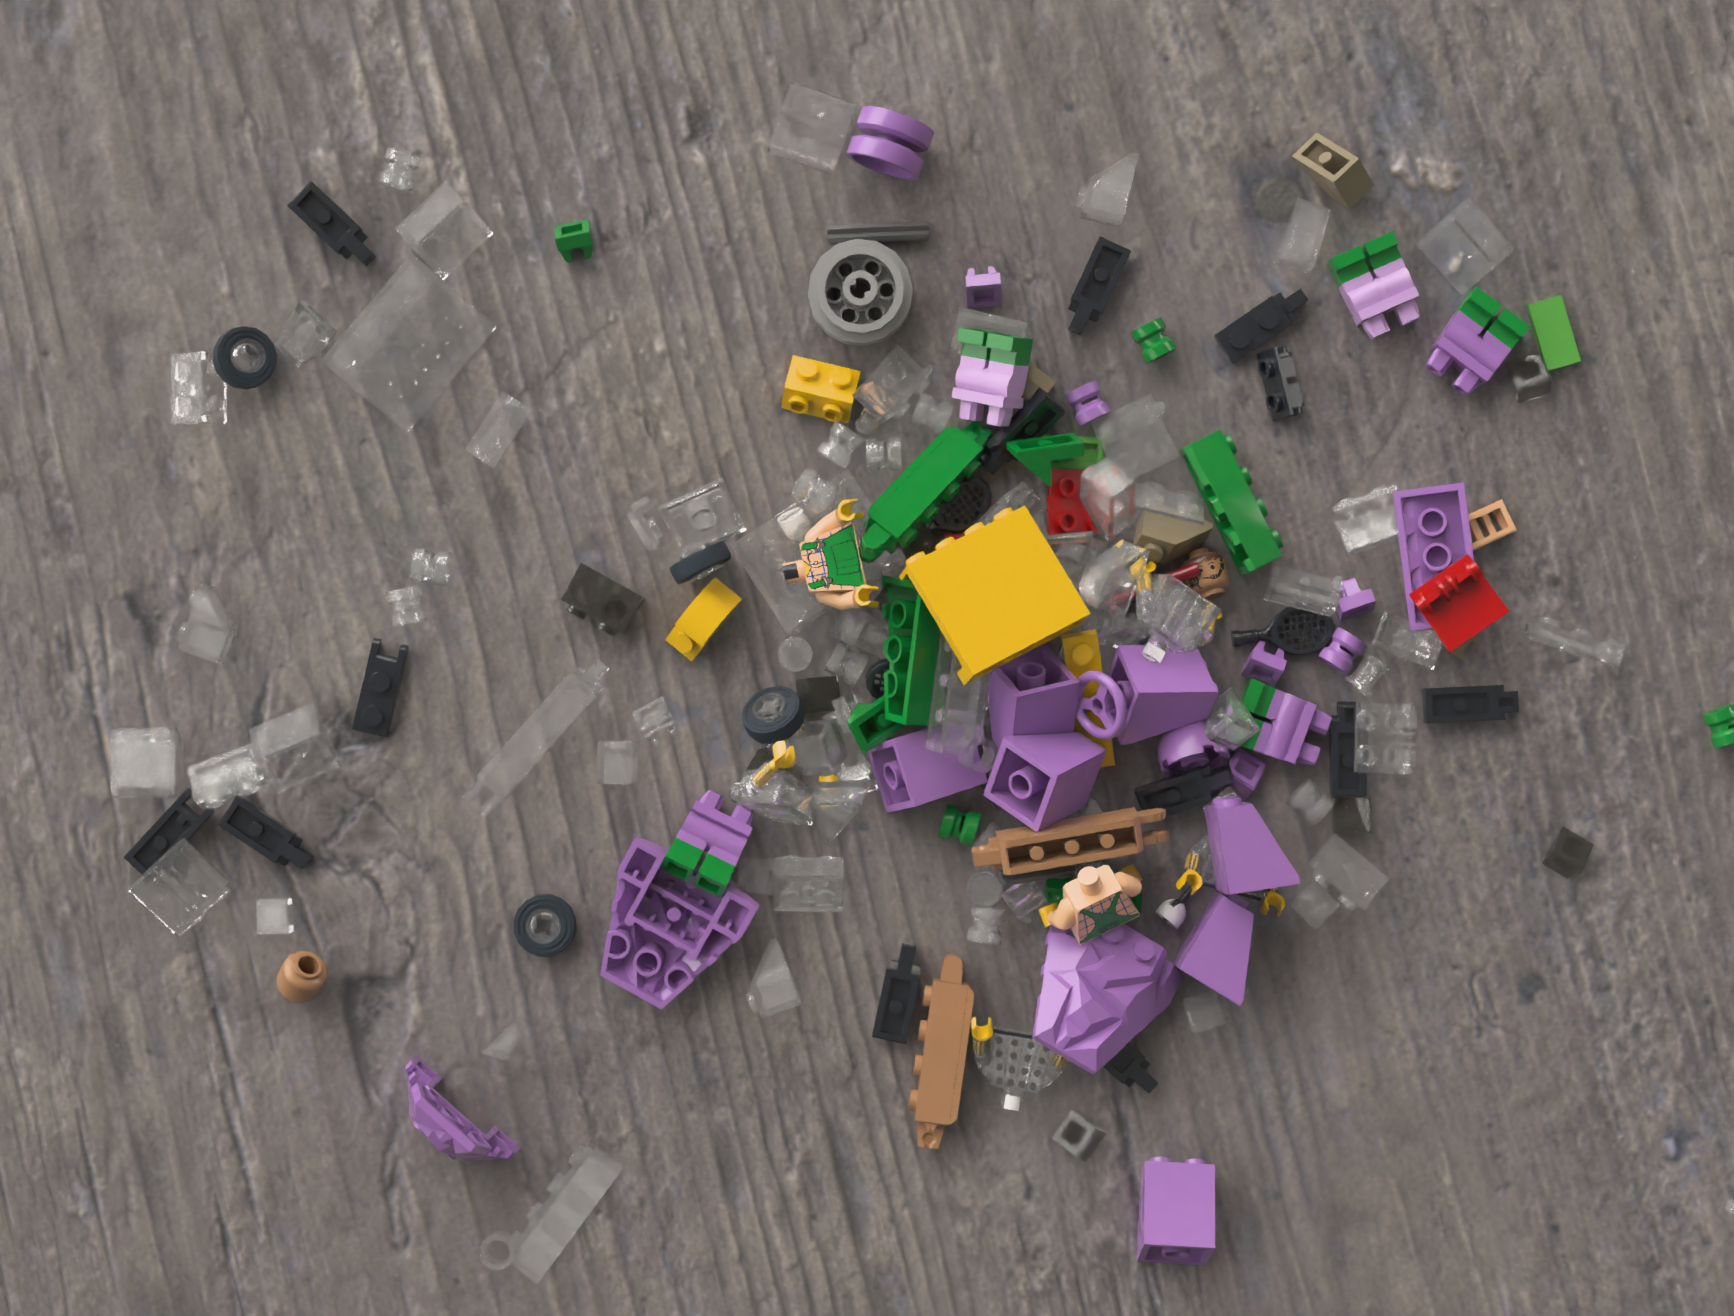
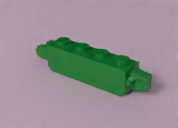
M979 421L972 422L963 430H960L958 427H946L869 507L867 518L863 524L865 534L861 538L859 547L861 561L868 564L870 562L873 563L885 551L892 555L900 546L906 548L913 541L918 533L916 529L922 523L928 525L939 511L938 506L942 501L950 502L960 490L961 486L959 484L965 477L968 480L972 479L982 466V463L979 462L980 456L992 433L988 428L984 427Z

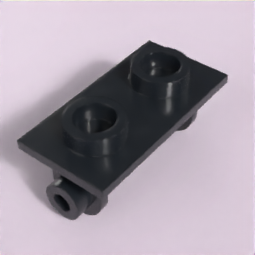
M1282 346L1278 348L1273 347L1256 354L1258 372L1263 380L1266 392V405L1271 412L1272 420L1277 421L1288 416L1293 417L1303 414L1302 407L1305 404L1299 383L1288 385L1286 380L1287 378L1297 376L1292 352H1288L1287 346Z

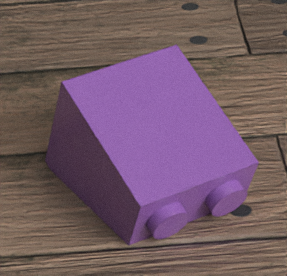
M1043 644L985 675L992 741L997 751H999L1002 739L1006 736L1074 732L1080 682L1047 644Z
M1118 645L1108 676L1120 687L1125 696L1127 706L1125 726L1121 733L1117 735L1121 745L1135 743L1209 718L1213 704L1218 700L1219 692L1217 684L1213 682L1209 674L1207 662L1202 658L1197 645H1172L1170 647L1167 645H1152L1160 650L1154 662L1142 655L1147 645Z
M967 715L942 722L940 726H930L885 740L868 751L887 813L916 807L988 782L986 764L979 755L975 743L976 732L973 725L968 721Z
M1079 732L1006 736L1002 739L983 795L1038 833L1086 807L1106 750Z
M1226 796L1214 798V805L1204 806L1217 891L1232 895L1300 884L1297 872L1253 804L1241 802V797Z
M1215 891L1172 963L1185 973L1240 1006L1244 1000L1254 914L1246 910L1250 903L1239 896L1226 893L1222 895Z
M1167 1157L1150 1158V1161L1144 1162L1141 1169L1137 1262L1207 1265L1215 1250V1165L1206 1164V1161L1202 1159H1187L1185 1163L1171 1162V1159Z

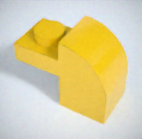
M715 577L680 616L665 641L692 662L713 634L726 622L742 598Z

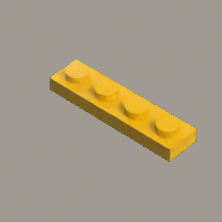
M1096 629L1061 635L1065 666L1076 679L1088 671L1102 672ZM1096 681L1089 682L1083 690V697L1091 698L1095 696L1100 683ZM1085 709L1088 717L1095 725L1106 729L1099 716L1095 715L1092 710ZM1075 716L1074 732L1083 734L1106 750L1100 768L1115 765L1112 738L1099 739L1094 737L1082 727Z

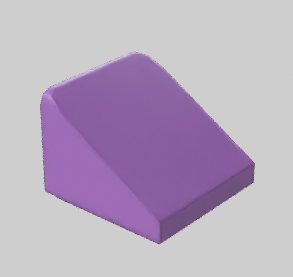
M1238 746L1226 764H1229L1235 777L1233 779L1234 782L1223 786V788L1235 796L1241 797L1242 800H1246L1255 790L1267 764Z

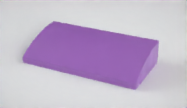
M1464 482L1393 492L1410 632L1433 630V628L1409 594L1468 554L1474 561Z

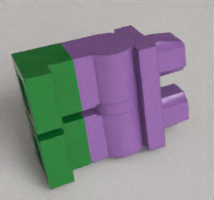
M1477 286L1466 295L1437 340L1430 347L1432 353L1425 365L1429 371L1439 377L1445 373L1450 365L1461 372L1451 386L1465 397L1490 379L1508 353L1531 327L1507 308L1497 313L1502 305ZM1497 313V315L1494 317V319L1491 321V323L1488 325V327L1485 329L1482 335L1479 336V334L1490 321V319Z
M1250 678L1247 681L1238 709L1268 719L1270 723L1241 712H1236L1226 742L1290 764L1298 762L1315 765L1320 748L1303 741L1308 729L1325 735L1332 717L1316 709V704Z
M708 790L700 801H695L674 842L666 853L660 869L689 882L705 850L708 853L692 885L721 899L753 829L750 825L754 812L744 806L737 805L730 817L719 811L724 798Z

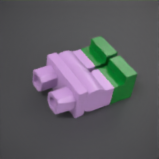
M1393 231L1364 243L1362 247L1359 245L1334 256L1326 264L1353 316L1356 327L1362 325L1371 340L1390 331L1384 314L1394 310L1401 327L1420 318L1415 301L1420 295L1403 262L1397 247L1398 241Z
M958 329L957 342H962L963 344L960 366L955 377L956 387H953L952 398L961 399L959 418L982 421L984 404L989 405L986 423L1009 427L1013 408L1023 409L1024 398H1021L1025 389L1034 339L982 329Z

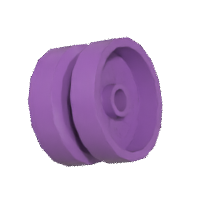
M863 106L856 126L864 135H855L851 138L846 156L857 164L878 173L898 179L917 181L924 161L917 153L925 152L929 149L934 131L924 123L901 113L880 107Z

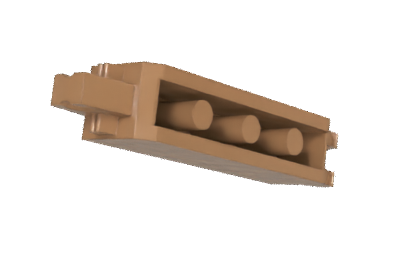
M1135 807L1063 819L1038 833L1029 826L995 831L996 836L988 838L989 844L971 848L973 863L975 867L993 865V870H1003L1004 875H1016L1137 854L1144 851V845L1168 841V838H1170L1168 830L1156 829L1142 832L1140 825L1163 820L1166 817V811L1161 808L1136 811Z
M954 952L943 957L940 978L933 977L932 986L925 985L922 1006L929 1008L927 1020H920L918 1041H924L922 1055H915L913 1076H919L917 1090L911 1089L908 1105V1110L914 1111V1121H917V1145L923 1148L938 1149L945 1125L952 1124L958 1117L974 992L968 982L962 981L963 960L961 956L954 954Z

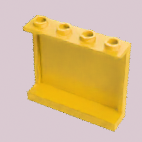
M1026 506L1015 511L1011 507L1006 508L993 517V522L985 526L983 522L976 523L964 532L965 536L957 540L953 536L946 538L935 546V551L925 555L924 551H921L905 561L907 566L899 575L901 581L908 577L910 578L961 663L962 668L957 675L964 686L1081 625L1091 614Z

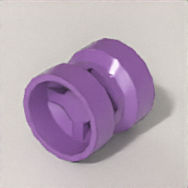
M1096 380L1080 386L1065 395L1068 404L1074 406L1077 412L1075 418L1079 427L1089 424L1111 412L1107 402L1102 401L1099 393L1101 389ZM1092 399V401L1082 405V403Z
M1337 627L1332 635V643L1329 647H1324L1318 657L1333 669L1347 676L1353 668V660L1356 656L1362 655L1367 646L1349 632Z

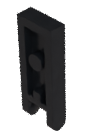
M374 638L352 730L388 737L409 646L401 644L398 657L379 653L382 639Z
M187 788L123 857L148 881L153 880L215 813L211 807L206 808L200 816L186 804L195 793L190 788Z

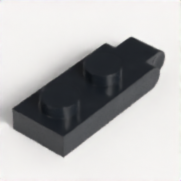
M1504 685L1422 689L1424 723L1506 720L1505 713L1519 712L1518 691L1504 692Z
M1338 701L1337 715H1330L1332 717L1330 722V796H1367L1366 715H1360L1359 701Z

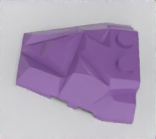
M635 837L618 868V883L615 899L612 902V918L610 930L607 933L600 976L662 1010L691 984L696 976L706 967L711 966L726 949L742 938L759 904L748 894L740 891L737 888V884L731 879L721 899L692 885L702 865L700 862H698L689 882L661 870V864L670 846L666 845L663 848L652 841Z
M1125 924L1082 945H1079L1070 928L1062 930L1051 926L1045 939L1044 947H1047L1046 960L1041 969L1040 977L1043 978L1041 994L1037 999L1032 1039L1094 1075L1170 1005L1183 977L1176 966L1165 959L1167 951L1164 947Z
M418 1056L411 1059L405 1066L408 1080L409 1115L414 1120L413 1125L428 1137L438 1151L445 1153L454 1160L458 1157L463 1162L473 1160H511L521 1147L496 1125L485 1135L434 1090L443 1078Z

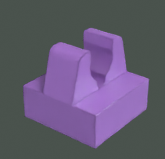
M988 267V274L975 275L974 268L968 269L967 276H965L967 309L1002 306L1001 277L994 267Z
M1355 578L1341 582L1342 586L1339 589L1342 598L1337 600L1335 608L1340 622L1373 611L1376 600L1371 588L1361 591Z
M1260 641L1244 663L1241 676L1248 679L1253 678L1274 687L1284 672L1287 660L1284 659V651L1278 648L1274 655L1265 652V642Z

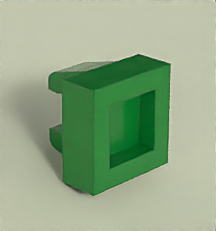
M589 219L554 226L558 252L562 254L567 263L572 262L571 251L574 248H581L584 251L585 258H591L592 232Z

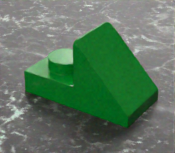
M1074 433L1006 442V448L1011 454L1048 486H1052L1051 461L1055 463H1069L1075 457L1084 456V442Z
M884 695L871 704H856L847 721L862 753H867L906 726L885 719Z

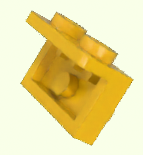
M793 355L784 386L781 407L797 414H808L825 418L831 422L849 423L861 371Z

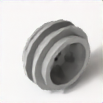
M854 239L836 244L819 258L810 274L808 299L813 318L828 336L845 345L866 347L884 342L901 328L910 312L913 286L907 266L895 251L877 241ZM868 263L879 268L875 275L865 271V266ZM850 265L853 270L852 273L847 277L841 276L839 269ZM856 283H864L870 288V291L865 292L864 298H856L851 294L850 290L856 289ZM889 284L893 287L891 296L884 297L880 293L882 285ZM831 288L840 290L841 296L838 300L834 301L828 298L827 293ZM872 308L880 309L882 312L881 318L878 320L870 319L868 315L869 310ZM845 310L854 311L856 314L854 321H844L842 318L843 312Z

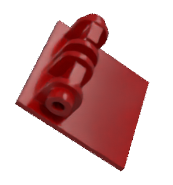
M1051 469L1052 486H1048V498H1046V502H1048V509H1046V513H1048V529L1046 530L1048 539L1050 541H1110L1111 472Z
M1468 554L1409 594L1449 652H1452L1510 612L1484 577L1481 569Z

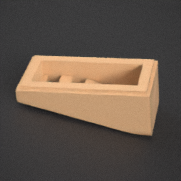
M1502 499L1468 514L1470 533L1474 540V543H1472L1473 551L1517 531ZM1490 512L1493 513L1500 528L1498 532H1496L1488 515ZM1477 518L1480 519L1481 524L1487 534V537L1485 538L1476 521Z

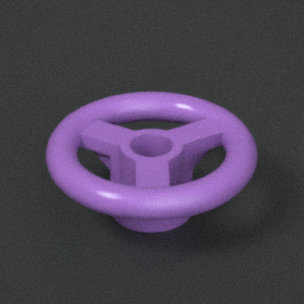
M1100 671L1085 672L1077 679L1080 684L1076 717L1082 727L1094 737L1099 739L1114 738L1121 733L1127 720L1125 696L1110 676ZM1096 681L1100 683L1095 696L1091 698L1083 697V690L1089 682ZM1085 709L1092 710L1095 715L1099 716L1106 729L1095 725L1088 717Z

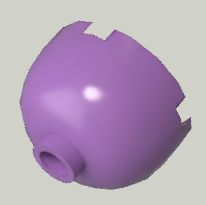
M1206 720L1165 732L1161 736L1157 748L1161 772L1165 777L1200 765L1202 767L1209 764L1211 770L1224 764L1222 757L1228 760L1230 758L1229 750L1221 731L1213 723Z

